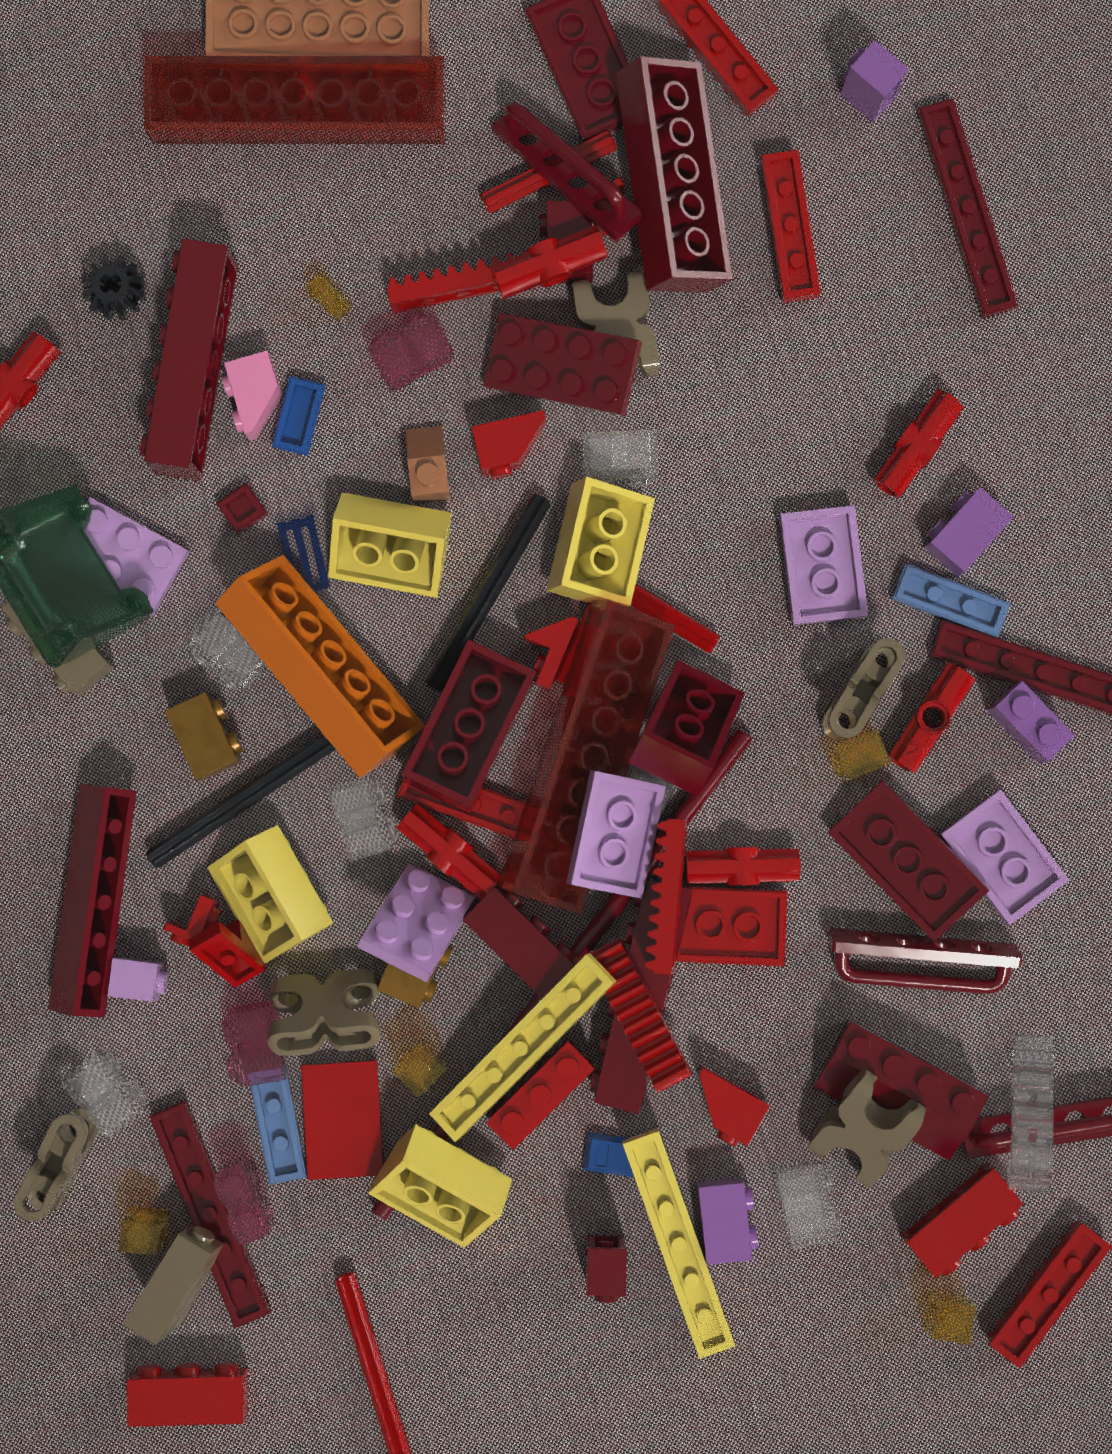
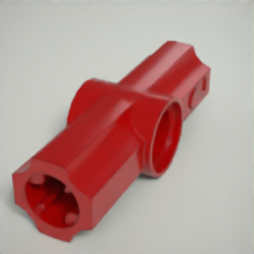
M595 225L560 240L554 237L542 240L532 245L527 250V253L492 266L491 272L498 291L504 300L539 285L541 287H549L569 278L572 272L606 259L608 254L601 233Z
M35 331L31 333L10 361L6 360L0 364V430L17 409H23L30 403L37 393L39 380L61 354L58 348Z
M939 389L934 393L915 421L912 420L893 447L895 450L875 475L876 477L872 482L880 490L896 499L902 496L921 467L924 469L943 443L942 437L961 414L964 406L959 403L958 399L948 392H943Z
M947 662L921 704L914 709L910 721L890 750L887 758L903 770L916 774L940 734L949 726L951 717L976 679L959 666ZM927 708L935 710L939 715V723L936 728L927 727L923 722L922 715Z
M418 803L415 804L396 827L426 853L425 857L447 876L456 878L480 900L503 877L473 851L475 848L451 827L446 828L435 816Z
M759 847L725 848L724 851H685L686 884L726 883V885H760V882L800 881L801 860L799 849L759 850Z

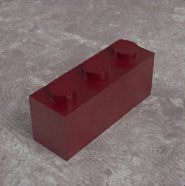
M494 887L469 912L463 921L543 999L575 966L573 961L577 956L563 942L555 946L546 937L550 932L549 928L535 915L529 920L519 910L524 904L509 889L502 893Z

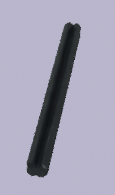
M532 494L425 679V683L438 692L443 691L468 639L473 641L548 511L550 501L542 495Z
M320 734L147 850L146 856L155 868L163 866L336 749L323 734Z

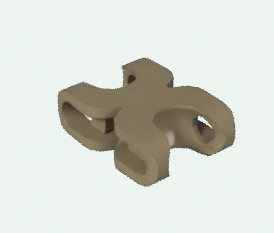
M636 270L628 273L626 283L627 296L621 303L614 306L603 305L597 301L588 280H574L572 293L577 325L585 330L640 340L642 346L638 364L641 374L644 377L658 376L660 363L656 334L650 326L641 324L646 320L650 307V298L648 291H646L644 272Z
M882 638L863 651L850 671L844 685L837 692L822 716L821 729L829 739L844 741L862 731L877 707L881 696L889 688L905 661V650L897 640ZM877 653L882 654L885 658V668L876 663L875 657ZM839 713H844L848 716L850 723L847 729L842 728L839 724Z
M367 969L340 970L330 974L324 984H320L316 977L310 974H296L276 978L270 986V1001L279 1012L293 1013L294 1015L275 1020L270 1025L267 1042L269 1048L277 1055L294 1056L308 1055L318 1051L324 1040H328L332 1047L339 1051L367 1049L376 1045L380 1038L378 1020L370 1012L354 1011L356 1008L373 1004L378 998L379 991H377L380 981L376 974Z
M862 1068L847 1084L840 1105L830 1107L820 1119L811 1134L807 1149L819 1157H824L834 1148L844 1147L854 1151L861 1159L860 1172L855 1180L871 1188L887 1171L892 1151L904 1150L922 1126L926 1107L912 1099L899 1109H886L879 1106L872 1099L873 1083L876 1081L877 1076Z
M79 1107L57 1117L52 1122L40 1145L38 1157L28 1170L14 1200V1209L22 1219L29 1222L39 1221L64 1203L77 1177L78 1168L88 1155L100 1130L99 1116L92 1109ZM82 1118H85L88 1121L89 1128L87 1123ZM72 1126L76 1130V1136L71 1133ZM40 1192L44 1194L45 1199L41 1197ZM27 1195H28L29 1203H30L34 1208H36L38 1211L31 1210V1209L27 1206V1203H26V1197H27Z

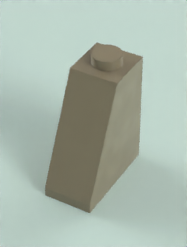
M190 1225L180 1232L131 1309L123 1326L154 1345L158 1344L185 1321L224 1244L215 1239V1235L210 1230L201 1226Z

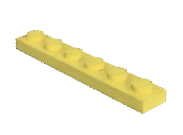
M590 953L586 954L429 1114L454 1142L459 1140L610 989L616 980Z
M658 1128L623 1140L622 1143L699 1359L734 1347V1340Z

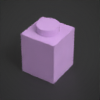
M128 957L112 958L107 996L150 1002L159 1000L160 993L165 994L168 987L169 972L164 971L165 962Z

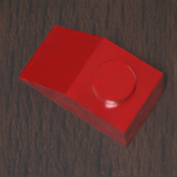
M544 410L471 427L482 477L490 475L492 480L502 479L513 474L512 470L519 469L546 426Z
M700 1065L697 1074L711 1123L714 1128L718 1129L716 1136L736 1147L738 1142L748 1146L770 1105L763 1099Z

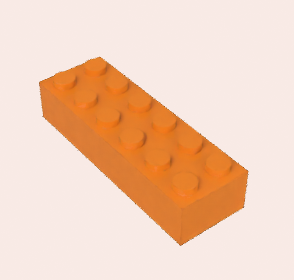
M284 555L239 576L215 603L227 620L232 623L252 650L256 652L276 679L281 682L360 779L401 752L424 730L426 725Z

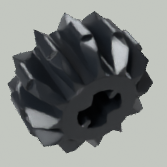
M103 256V267L98 269L96 265L90 264L89 269L94 276L82 277L83 284L88 287V289L82 292L83 298L86 301H91L89 308L92 312L96 314L102 311V315L106 320H111L115 312L121 320H125V310L130 308L132 312L136 313L139 308L134 301L145 300L146 294L140 288L146 284L143 276L137 275L139 269L134 263L126 266L124 258L118 256L112 265L109 258ZM112 284H114L117 287H120L119 291L116 293H114L112 290H109L108 288Z

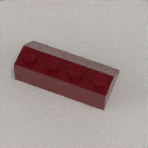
M849 1020L813 1086L815 1089L841 1102L847 1084L862 1068H865L877 1076L876 1081L873 1083L872 1099L879 1106L886 1109H899L912 1099L926 1107L922 1126L911 1141L948 1161L972 1130L989 1097Z

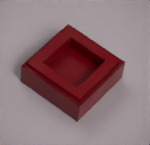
M247 482L216 502L237 535L269 515Z

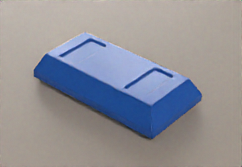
M293 376L289 377L272 448L308 456L326 384Z
M588 1132L582 1170L635 1178L622 1143L623 1140L628 1138Z

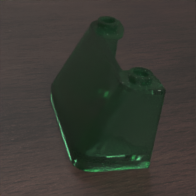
M76 485L0 510V590L44 661L54 668L75 660L142 623L154 612L147 595L137 587L129 586L120 590L84 530L90 522L92 510L89 502L82 496Z

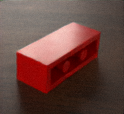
M567 1038L487 1117L486 1124L514 1150L595 1069L594 1064Z
M986 1163L900 1236L935 1278L941 1274L947 1276L958 1268L961 1264L960 1258L970 1249L974 1252L982 1248L990 1239L988 1234L999 1225L1005 1227L1014 1221L1019 1215L1018 1209L1024 1204L995 1168Z
M235 1362L217 1363L214 1365V1368L200 1369L197 1363H184L177 1365L176 1369L161 1370V1365L146 1364L139 1366L138 1370H134L127 1379V1427L243 1424L249 1414L248 1368H238V1364Z

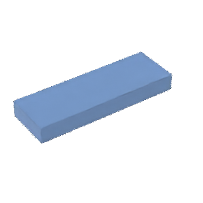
M909 564L903 566L891 600L996 638L1000 634L1011 604Z
M287 1064L249 1071V1082L269 1185L306 1178L307 1167Z

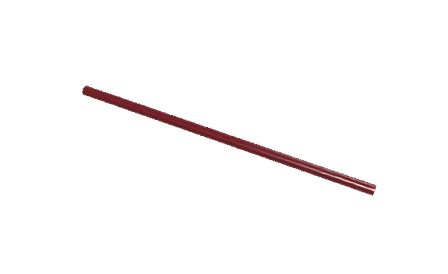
M737 729L721 750L714 769L698 796L688 793L669 819L686 820L688 826L753 739L742 730ZM660 830L655 837L647 878L660 862L654 858L655 854L665 851V847L656 843L657 838L666 836V832ZM616 893L610 895L571 946L570 950L577 956L573 961L575 965L586 954L591 953L633 897ZM537 994L529 1001L500 1041L542 1000ZM438 1123L431 1130L444 1141H447L450 1137ZM377 1200L371 1208L383 1220H387L394 1211V1208L380 1200Z

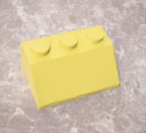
M587 476L571 484L546 591L578 601L624 607L631 606L655 498Z
M342 492L332 521L328 578L438 598L449 543L452 513Z
M278 825L245 840L207 867L236 920L243 924L264 964L333 924L326 906L321 902L307 873L303 870L290 847L289 841L283 835Z
M415 1124L397 1142L372 1183L368 1194L465 1248L501 1217L512 1179L500 1173L495 1167L486 1165L467 1154L465 1150L444 1141L432 1131Z

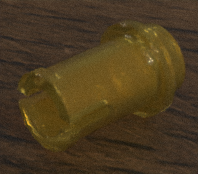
M319 274L306 287V290L310 293L308 298L310 300L315 299L338 322L342 319V314L344 316L347 315L352 309L353 304L348 302L331 284L332 279L329 276L325 278L322 274Z

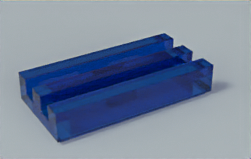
M305 516L306 518H297L286 523H276L283 554L296 569L287 531L293 530L306 583L314 592L330 589L314 516ZM307 526L321 581L316 584L313 581L301 528Z

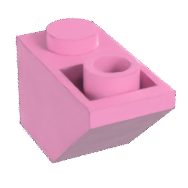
M267 350L225 362L227 374L221 376L227 397L234 396L237 410L232 411L238 433L244 431L249 441L258 438L282 395L273 360Z

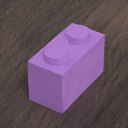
M876 40L866 50L861 46L847 62L849 68L842 76L845 83L840 93L841 96L872 122L897 97L909 70Z
M981 487L972 495L965 491L951 507L956 511L951 519L946 522L941 518L927 534L932 540L925 549L957 577L966 572L1014 518L1010 512Z
M1023 681L1013 684L987 709V712L1038 764L1049 762L1075 737L1072 731Z
M741 1177L696 1182L706 1264L713 1265L753 1260L752 1249L758 1248L756 1226L749 1225L747 1211L754 1210L751 1187H745Z

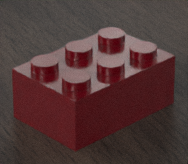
M677 660L659 694L628 763L698 796L714 769L745 693Z

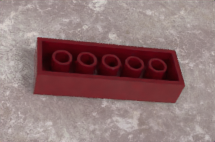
M639 56L616 73L634 205L641 210L642 215L641 221L637 223L646 291L708 293L733 280L702 64L701 62Z
M182 239L181 250H175L172 268L173 272L176 273L174 287L170 286L167 291L166 308L170 309L168 324L163 323L160 331V345L164 346L162 359L156 360L154 365L153 381L157 383L155 397H150L148 401L147 419H150L151 422L149 434H143L140 454L144 457V462L157 475L202 482L239 266L228 245Z

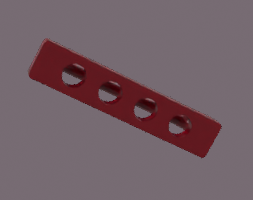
M514 101L506 104L504 116L492 125L494 135L610 237L618 240L641 221V210L627 199L610 180L523 105ZM526 134H533L539 139L533 145L520 143V139ZM552 155H557L563 160L560 165L555 167L547 166L544 163ZM579 176L588 182L586 186L578 189L569 185L573 178ZM606 198L611 208L602 211L596 209L594 204L596 201Z
M830 928L829 932L831 951L835 952L834 967L840 977L852 983L994 994L1008 984L1011 969L1021 968L1023 956L1018 946L1013 943L939 937L933 942L929 936ZM850 954L996 966V972L990 979L861 969L850 966L849 956Z
M1112 1096L978 1117L972 1130L963 1141L965 1156L972 1159L1112 1136V1114L1102 1115L1104 1109L1112 1105ZM1073 1111H1079L1084 1116L1082 1119L1065 1121L1067 1115ZM1036 1117H1042L1047 1122L1045 1125L1028 1127L1029 1122ZM999 1123L1007 1124L1010 1129L991 1133L992 1128Z

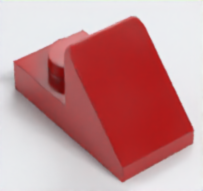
M571 616L522 637L523 641L549 651L547 657L539 655L533 669L537 672V687L550 692L555 675L571 642L579 619Z
M235 920L227 926L217 922L188 939L189 951L235 988L266 970L262 958L239 920Z

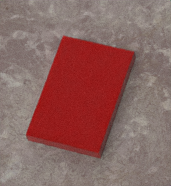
M682 886L692 889L693 895L676 962L785 966L787 891Z
M378 1059L301 1065L308 1180L377 1176L384 1165Z

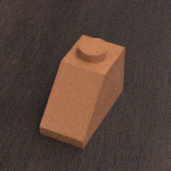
M443 426L406 430L407 461L411 496L414 504L451 500Z

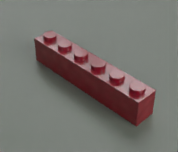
M80 784L48 1010L70 1016L105 1018L137 791Z
M647 879L642 899L635 897L634 907L640 909L637 922L630 921L625 943L631 945L629 954L664 1017L673 975L654 974V971L645 967L646 962L655 960V956L647 952L646 947L655 945L657 940L647 936L648 931L658 929V925L650 921L649 916L658 914L659 909L650 905V901L661 898V894L652 889V885L661 882ZM681 887L674 971L693 895L692 889ZM609 1005L607 1017L612 1018L613 1023L610 1033H603L599 1047V1055L604 1056L601 1070L595 1069L590 1092L596 1093L594 1103L638 1114L642 1110L649 1076L646 1074L643 1064L639 1061L637 1052L632 1047L629 1037L625 1034L621 1022L617 1019L614 1009Z

